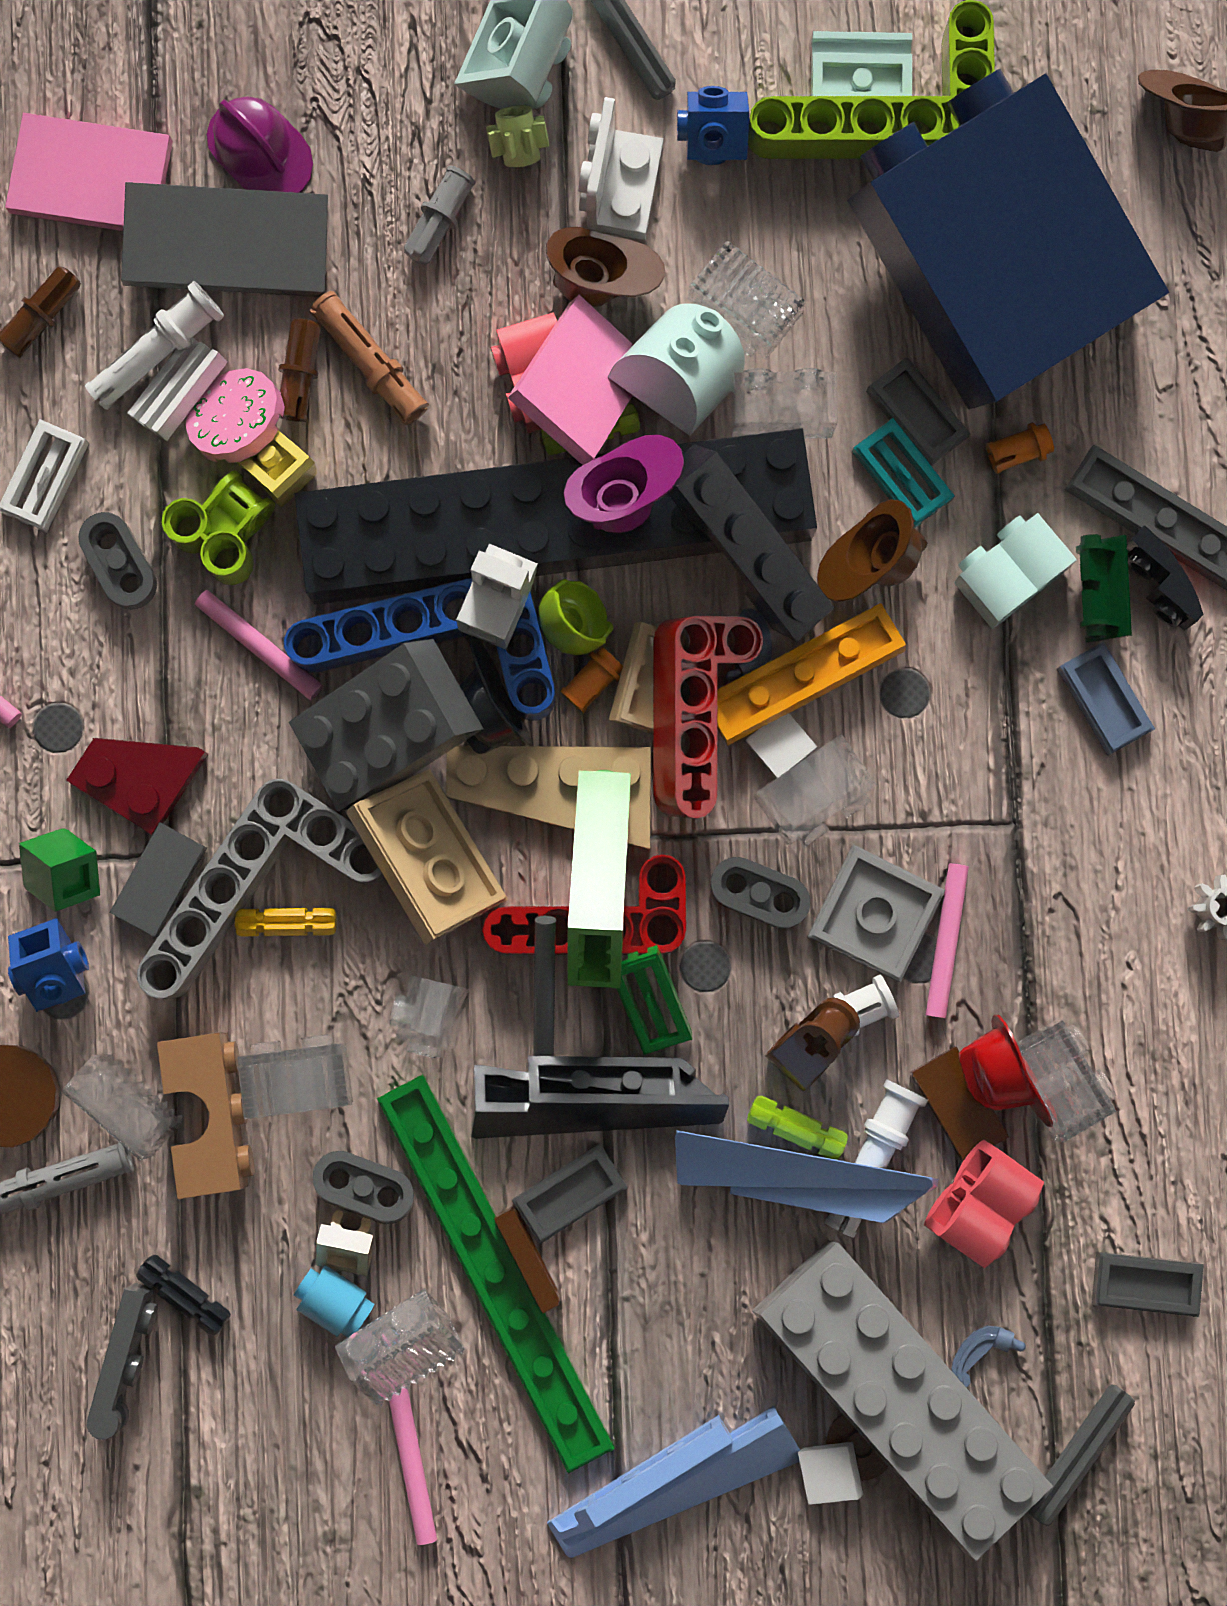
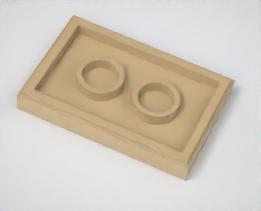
M430 769L359 801L345 811L425 945L497 908L508 900Z

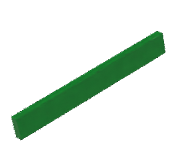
M422 1074L378 1097L377 1100L568 1474L614 1450L615 1445L546 1312L542 1313L500 1232L494 1220L496 1213L425 1075Z

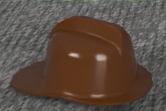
M1148 70L1138 75V83L1145 91L1164 100L1166 124L1170 134L1180 143L1213 152L1225 149L1227 146V90L1198 78L1169 70Z
M566 227L554 232L546 243V257L555 271L553 284L570 301L580 295L592 307H600L619 296L637 297L649 294L660 286L665 277V265L658 253L647 245L630 239L601 234L581 227Z
M890 499L879 503L860 522L837 539L826 551L819 564L817 573L818 586L828 599L837 602L851 600L866 592L875 584L894 586L903 583L912 575L928 543L925 537L913 527L914 520L911 509L899 500Z

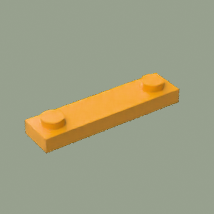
M879 603L717 690V729L726 745L729 746L761 727L905 652L906 643L882 603Z

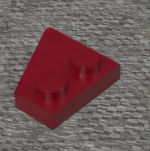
M93 738L66 781L153 835L158 824H164L208 756V753L199 747Z

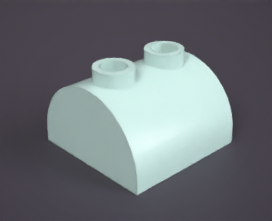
M490 0L454 84L474 98L500 109L516 105H527L532 110L542 107L552 92V84L547 80L552 65L559 64L567 56L571 48V40L565 36L573 18V10L567 0Z
M680 304L667 310L614 364L608 378L690 436L740 380L745 365L744 350L734 329L718 312L697 304Z

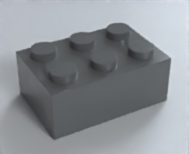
M434 639L403 643L289 721L291 728L338 812L347 810L353 804L406 780L483 730L481 723Z

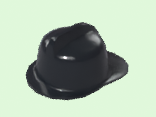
M471 637L470 647L476 668L462 682L460 688L481 723L483 730L467 739V742L473 751L478 754H486L517 738H520L528 746L532 745L531 735L520 716L514 711L490 655L478 638Z

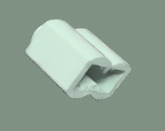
M1038 513L1027 521L1019 515L997 534L1001 540L998 545L988 552L980 546L958 564L963 572L958 576L954 584L992 629L1059 578L1077 560Z

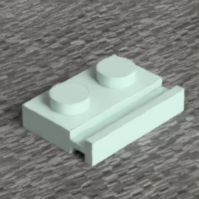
M813 31L811 39V96H912V33Z

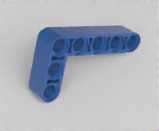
M469 578L298 621L286 632L284 637L285 651L299 668L306 670L308 673H319L386 656L403 643L434 639L435 643L467 636L469 634L458 630L457 621L445 616V609L451 601L466 598L473 580ZM530 592L512 637L516 635L530 637L535 644L533 650L529 655L517 658L511 656L505 649L496 647L514 711L523 719L537 721L550 714L554 708L556 698L554 683ZM406 611H415L422 615L423 621L421 626L412 633H403L396 629L398 617ZM358 623L369 624L372 627L373 633L367 643L361 646H354L347 642L348 631L353 625ZM309 635L321 637L323 646L316 656L303 658L298 655V646L303 638ZM529 683L540 684L547 692L545 700L536 707L525 706L518 699V694L522 687Z

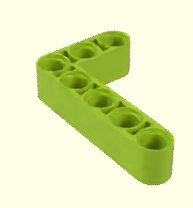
M977 0L962 1L955 5L950 12L941 42L942 96L765 97L756 102L751 109L748 133L749 148L754 154L767 159H861L860 156L914 121L923 122L929 127L931 132L921 135L927 146L931 145L959 127L946 104L956 95L970 87V85L961 82L958 75L970 74L977 81H980L995 71L994 20L992 12L987 5ZM963 26L970 27L978 36L965 37L959 33L957 28ZM768 121L775 122L781 127L782 131L777 134H767L758 125ZM820 121L829 125L832 131L827 134H818L812 131L808 125L812 122ZM865 121L873 122L879 126L881 132L876 134L865 133L858 124Z

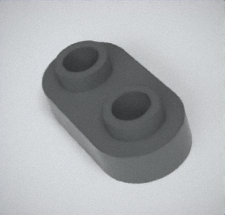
M100 512L87 518L79 531V544L109 599L121 608L133 610L144 607L153 599L156 593L157 578L131 529L119 516L113 513ZM107 534H115V545L110 549H102L101 539ZM131 577H138L140 579L139 588L132 593L125 592L124 584L126 580Z
M731 857L725 859L717 865L711 875V892L719 904L773 927L791 928L803 921L809 912L810 895L803 883L746 858ZM737 874L744 879L745 888L742 892L732 893L727 889L726 880L730 875ZM783 893L790 896L792 908L789 912L782 913L776 910L774 907L776 895Z
M346 1151L330 1152L324 1155L314 1167L312 1179L315 1191L324 1202L381 1224L397 1223L404 1219L412 1209L414 1202L412 1184L403 1173ZM338 1171L345 1172L350 1178L347 1186L341 1189H336L329 1183L331 1175ZM390 1189L396 1192L398 1200L395 1205L384 1207L378 1202V1196L383 1190Z

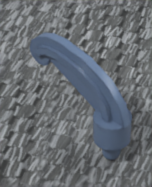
M752 608L742 610L739 617L750 618L758 624L763 635L762 650L752 661L735 664V669L728 671L725 675L729 681L738 679L770 662L772 657V639L768 625L763 616Z
M984 1326L973 1331L962 1342L953 1358L951 1371L965 1387H968L971 1379L966 1372L992 1347L1008 1352L1010 1348L1022 1352L1026 1349V1345L1024 1342L1014 1338V1332L999 1326Z

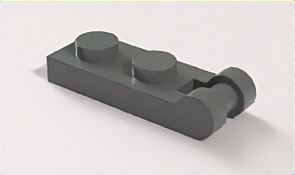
M138 1283L124 1288L87 1418L88 1432L96 1439L105 1440L111 1438L129 1420V1409L123 1400L127 1386L134 1387L141 1372L144 1357L137 1354L142 1334H150L156 1319L158 1304L151 1303L155 1288L149 1289L147 1286Z

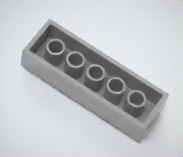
M827 1240L752 1310L955 1544L975 1561L1053 1487L838 1242Z

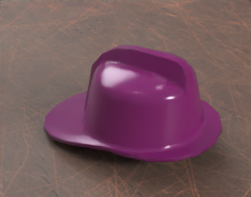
M241 97L229 102L224 99L219 103V109L211 118L206 134L208 148L216 161L246 190L302 192L311 178L313 160L310 147L291 123L274 106L259 98Z
M644 435L621 445L604 456L579 467L570 476L564 489L567 508L575 517L592 523L597 530L602 529L610 533L632 531L642 525L649 517L653 503L670 492L680 479L685 463L682 449L673 439L662 435Z

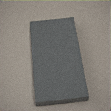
M125 182L122 285L188 289V285L195 281L206 291L320 297L325 294L328 195Z

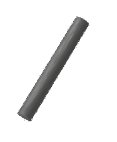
M551 916L535 918L533 1056H554L556 919Z

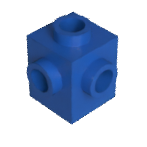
M706 86L700 88L698 92H687V110H677V141H686L687 160H697L705 165H719L726 160H747L749 133L747 92H728L726 88L720 86Z
M58 918L8 936L10 957L8 974L11 984L19 996L26 994L36 1012L57 1004L66 1003L75 997L85 994L83 972L89 970L87 955L79 941L71 943Z

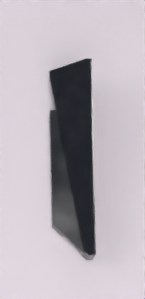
M528 1056L526 1072L474 1065L471 1137L482 1139L720 1124L724 1121L727 1113L729 1097L724 1093L716 1095L696 1078V1069L683 1058Z

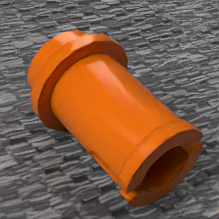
M1032 422L1027 425V430L986 443V450L988 453H991L988 457L996 474H999L1003 470L1036 458L1040 462L1045 461L1047 454L1054 452V444L1046 424L1036 426Z
M603 647L596 654L590 652L588 656L591 660L565 688L563 687L560 690L583 713L586 712L588 706L612 680L618 682L620 679L618 674L622 671L623 665Z

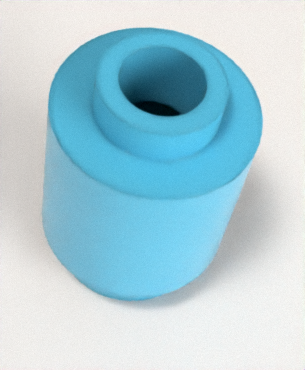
M327 1265L323 1267L320 1273L310 1268L293 1294L301 1300L296 1308L298 1312L336 1337L341 1333L351 1340L375 1305L365 1298L366 1291Z

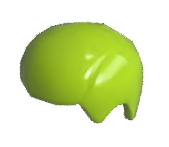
M565 578L560 580L545 593L538 607L540 629L547 641L563 653L576 656L590 653L605 644V640L614 629L613 624L607 621L606 608L598 593L581 581H569Z

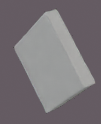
M853 844L807 937L897 982H901L945 890Z

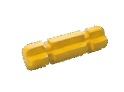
M266 908L264 912H259V909H239L235 915L236 934L240 937L259 936V933H264V936H306L308 932H313V936H326L335 934L337 929V915L333 908H313V912H308L307 908Z

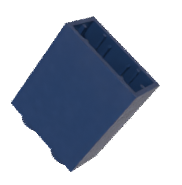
M1001 68L984 77L946 103L959 127L927 146L914 122L892 134L860 156L873 181L847 199L968 410L997 402L1170 293L1047 73L1016 92L1012 90Z

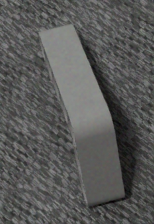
M273 779L265 782L258 789L141 961L137 970V981L140 988L147 995L160 999H175L184 995L234 924L236 912L239 909H244L291 839L356 882L364 885H375L382 882L385 877L379 867L370 874H359L354 867L356 854L361 849L366 848V845L353 823L292 782L284 779ZM279 792H291L294 797L292 811L284 817H274L270 811L271 799ZM324 819L333 820L337 826L335 839L325 846L316 845L312 839L314 825ZM251 834H261L265 841L263 854L255 860H246L241 853L243 840ZM230 876L236 885L235 894L230 901L218 904L212 895V887L219 878ZM199 918L205 924L206 936L199 945L190 947L184 940L183 930L190 920ZM169 961L176 969L177 978L169 989L162 990L155 983L154 972L161 963Z

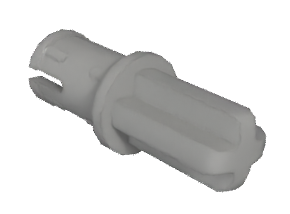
M448 166L446 174L431 200L422 203L421 211L423 214L404 245V253L417 263L419 262L424 265L430 263L448 229H454L458 223L455 217L469 191L476 183L468 173L455 166Z

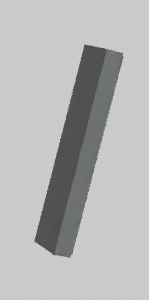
M1093 445L1064 490L1135 534L1145 525L1165 544L1178 561L1227 590V526L1103 449Z

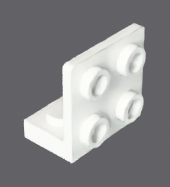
M607 97L604 98L602 114L592 113L588 133V144H590L588 162L583 161L579 179L578 192L581 193L579 210L587 212V229L646 240L664 138L615 130V99Z

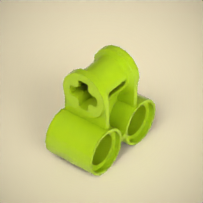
M236 470L231 471L219 481L203 505L189 498H181L171 502L164 510L161 522L164 532L173 543L186 553L196 554L200 552L203 565L217 581L224 585L240 584L249 578L253 571L254 559L245 542L263 527L276 506L272 499L268 497L262 499L242 482L243 475ZM238 499L240 502H242V503H243L246 507H248V508L245 509L243 506H241V505H240L237 501H235V500ZM189 516L200 517L201 522L197 532L187 537L178 535V526L183 519ZM223 549H238L239 559L236 564L227 569L216 567V558Z

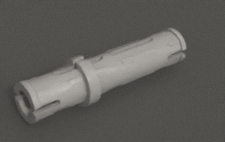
M120 1141L118 1144L76 1156L32 1172L29 1168L17 1171L16 1177L0 1182V1214L23 1207L30 1211L39 1208L41 1201L82 1189L125 1173L134 1172L133 1159L127 1143ZM99 1165L98 1168H95V1169H92V1170H89V1171H86V1172H83V1173H80V1174H77V1175H74V1176H71V1177H68V1178H65V1179H62V1180H61V1177H62V1176L69 1175V1174H72V1173H75V1172H78V1171H81V1170H84V1169H87V1168H90V1167ZM46 1182L44 1186L8 1197L11 1193Z

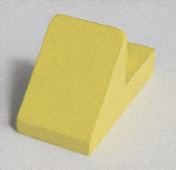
M279 430L273 440L258 454L241 462H236L265 489L280 507L287 504L295 496L294 493L299 492L317 474L314 461Z

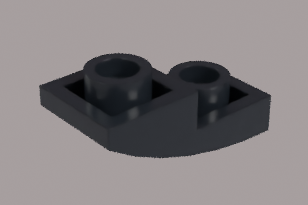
M1144 525L1127 542L1128 565L1139 576L1147 580L1153 578L1158 582V585L1146 597L1154 605L1152 609L1155 615L1165 624L1173 628L1179 626L1185 631L1204 615L1199 598L1190 579L1172 552Z

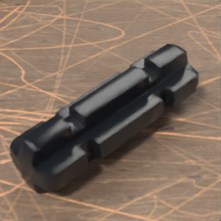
M158 1255L148 1257L138 1269L137 1279L149 1289L156 1287L159 1290L157 1295L189 1320L193 1317L198 1320L196 1325L209 1335L214 1336L219 1333L229 1320L230 1311L217 1301L211 1303L207 1300L210 1295L180 1272L172 1273L168 1270L171 1265Z

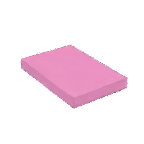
M23 113L5 208L9 214L123 231L125 182L165 184L173 141L170 135Z
M578 295L568 304L507 398L584 465L595 459L633 396L609 379L608 375L614 364L634 344L584 298Z

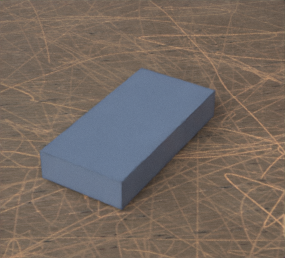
M1104 641L1057 668V671L1108 756L1155 730Z

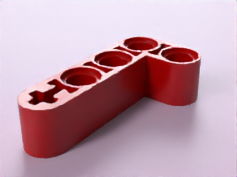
M736 616L672 618L659 624L655 631L653 640V794L655 804L665 815L697 819L709 814L716 804L717 665L746 663L759 655L762 650L763 635L758 624L750 618ZM683 629L687 631L690 638V645L687 651L683 649L680 642ZM730 630L734 634L736 641L733 651H730L727 645V635ZM684 680L690 688V696L686 703L681 698L680 693ZM684 732L688 734L690 739V747L686 754L683 753L680 745ZM682 766H689V772H682ZM683 790L688 791L687 799H683Z
M664 854L656 855L648 859L642 866L638 880V906H624L626 933L623 938L622 955H628L638 951L639 955L648 953L647 948L658 945L661 955L668 954L677 949L684 940L686 932V876L683 866L674 857ZM662 865L672 869L677 880L674 889L667 893H658L652 890L647 882V874L652 868ZM506 906L497 908L484 921V939L492 949L501 954L534 955L535 946H528L530 941L529 935H515L512 937L511 945H503L502 938L493 934L494 927L502 926L503 918L511 917L513 924L517 927H530L528 916H560L568 919L569 906ZM656 917H667L676 925V938L670 944L658 945L649 938L647 927L650 921ZM568 942L564 945H556L555 955H568Z

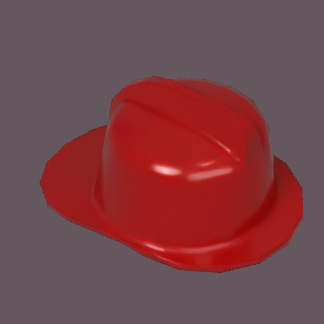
M993 1015L991 1020L992 1030L974 1040L959 1052L958 1060L969 1092L983 1106L994 1110L1030 1105L1040 1120L1051 1128L1053 1121L1050 1113L1027 1074L1023 1058L1012 1032L1000 1015Z

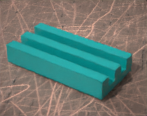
M894 418L853 447L852 453L888 499L902 501L911 509L914 528L918 527L925 519L931 517L938 509L954 499L955 495ZM886 436H890L937 497L932 501L883 441ZM873 447L922 509L917 511L869 451L870 448Z

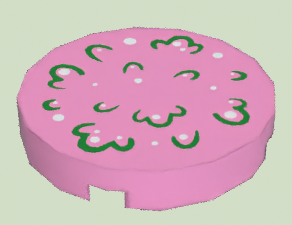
M247 368L232 370L214 379L187 414L185 426L189 440L208 460L217 462L216 459H226L228 463L241 462L258 454L273 440L279 430L276 426L279 414L283 417L285 406L281 392L262 372Z

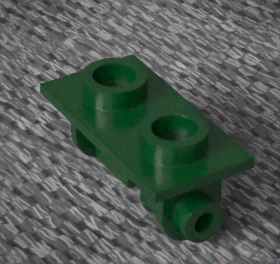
M1099 534L1083 535L1080 537V545L1076 547V553L1080 554V571L1083 587V621L1080 622V628L1085 629V642L1091 643L1132 636L1127 535L1101 539Z

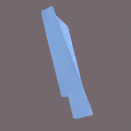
M676 1130L677 1184L731 1186L730 1194L880 1223H887L900 1214L903 1209L938 1186L939 1179Z
M775 1406L767 1409L731 1433H729L718 1415L552 1518L547 1524L565 1555L573 1558L800 1462L798 1456L800 1448Z

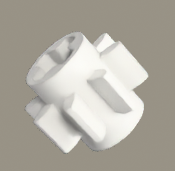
M1226 875L1215 876L1213 890L1203 883L1194 887L1196 893L1201 897L1197 904L1187 907V911L1197 913L1202 921L1198 925V932L1208 931L1212 927L1217 928L1219 940L1227 939V916L1218 917L1216 914L1220 908L1216 899L1225 897L1227 899Z

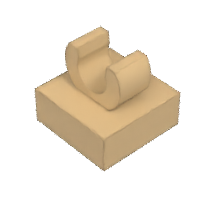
M336 1210L331 1218V1226L321 1224L316 1242V1266L324 1267L327 1265L331 1269L367 1276L372 1259L373 1235H370L371 1220L363 1217L358 1230H346L342 1228L343 1211Z

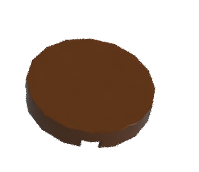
M0 1045V1147L13 1148L36 1140L49 1126L59 1108L60 1085L54 1068L34 1050L23 1045Z

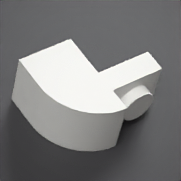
M491 544L488 545L486 552L479 550L471 568L473 582L456 619L458 630L506 650L530 593L537 570V563Z

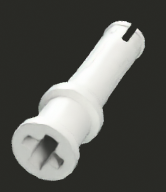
M195 281L188 285L189 292L168 311L161 309L156 313V318L153 320L156 324L91 382L85 384L89 394L94 400L99 398V405L104 409L108 410L118 398L174 349L177 348L181 351L183 348H189L192 345L191 338L213 319L219 321L224 317V314L213 299Z
M886 1079L883 1085L886 1089L885 1096L874 1118L867 1119L864 1124L866 1127L864 1132L868 1136L855 1161L856 1164L886 1169L895 1150H902L903 1146L906 1147L909 1141L906 1133L919 1107H925L928 1099ZM830 1213L828 1218L825 1219V1224L837 1231L840 1228L843 1234L853 1238L862 1220L846 1216L842 1224L845 1216Z

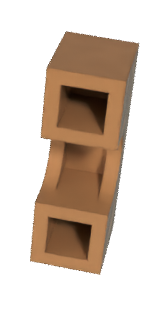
M213 1033L157 1042L163 1093H193L204 1101L209 1112L208 1127L198 1140L171 1147L177 1199L241 1190L248 1187L247 1177L254 1176L255 1168L251 1146H243L240 1125L247 1124L248 1117L244 1094H236L233 1073L240 1072V1055L236 1041L229 1042L228 1033Z

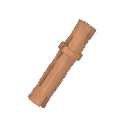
M329 291L320 296L311 306L310 313L328 331L335 342L367 378L366 386L373 394H380L386 400L404 425H409L420 418L428 409L429 403L423 399L402 374L404 370L402 365L396 359L391 360L382 351L365 328L344 306L334 291Z

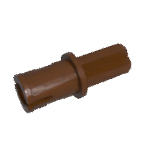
M57 267L30 299L24 296L21 300L23 306L0 331V343L20 359L32 342L48 325L53 327L56 324L52 319L81 286L78 278L67 268Z
M294 319L291 322L285 363L280 364L278 367V371L283 373L280 392L285 406L283 417L279 414V418L284 419L287 416L286 420L294 422H307L312 380L317 379L319 374L318 371L314 370L320 326L308 319Z

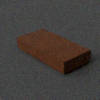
M954 1046L912 1070L910 1073L924 1098L928 1099L927 1103L960 1160L963 1162L970 1151L983 1139L995 1146L1009 1138L994 1110L983 1106L972 1097L966 1086L958 1060L959 1050Z
M511 1206L496 1214L494 1220L542 1313L558 1306L561 1294L516 1207L513 1208Z

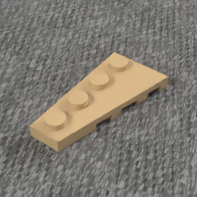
M456 746L447 752L446 797L502 813L537 820L541 823L575 830L579 770H610L613 772L631 773L628 844L650 850L651 747L500 746L486 754H478L473 751L471 746Z

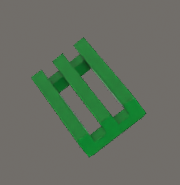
M658 945L647 948L648 953L639 955L638 951L628 954V959L623 960L621 964L620 988H616L644 1055L692 1040V1029ZM652 967L676 1026V1032L671 1033L646 973L645 968ZM634 973L660 1037L651 1038L626 974Z

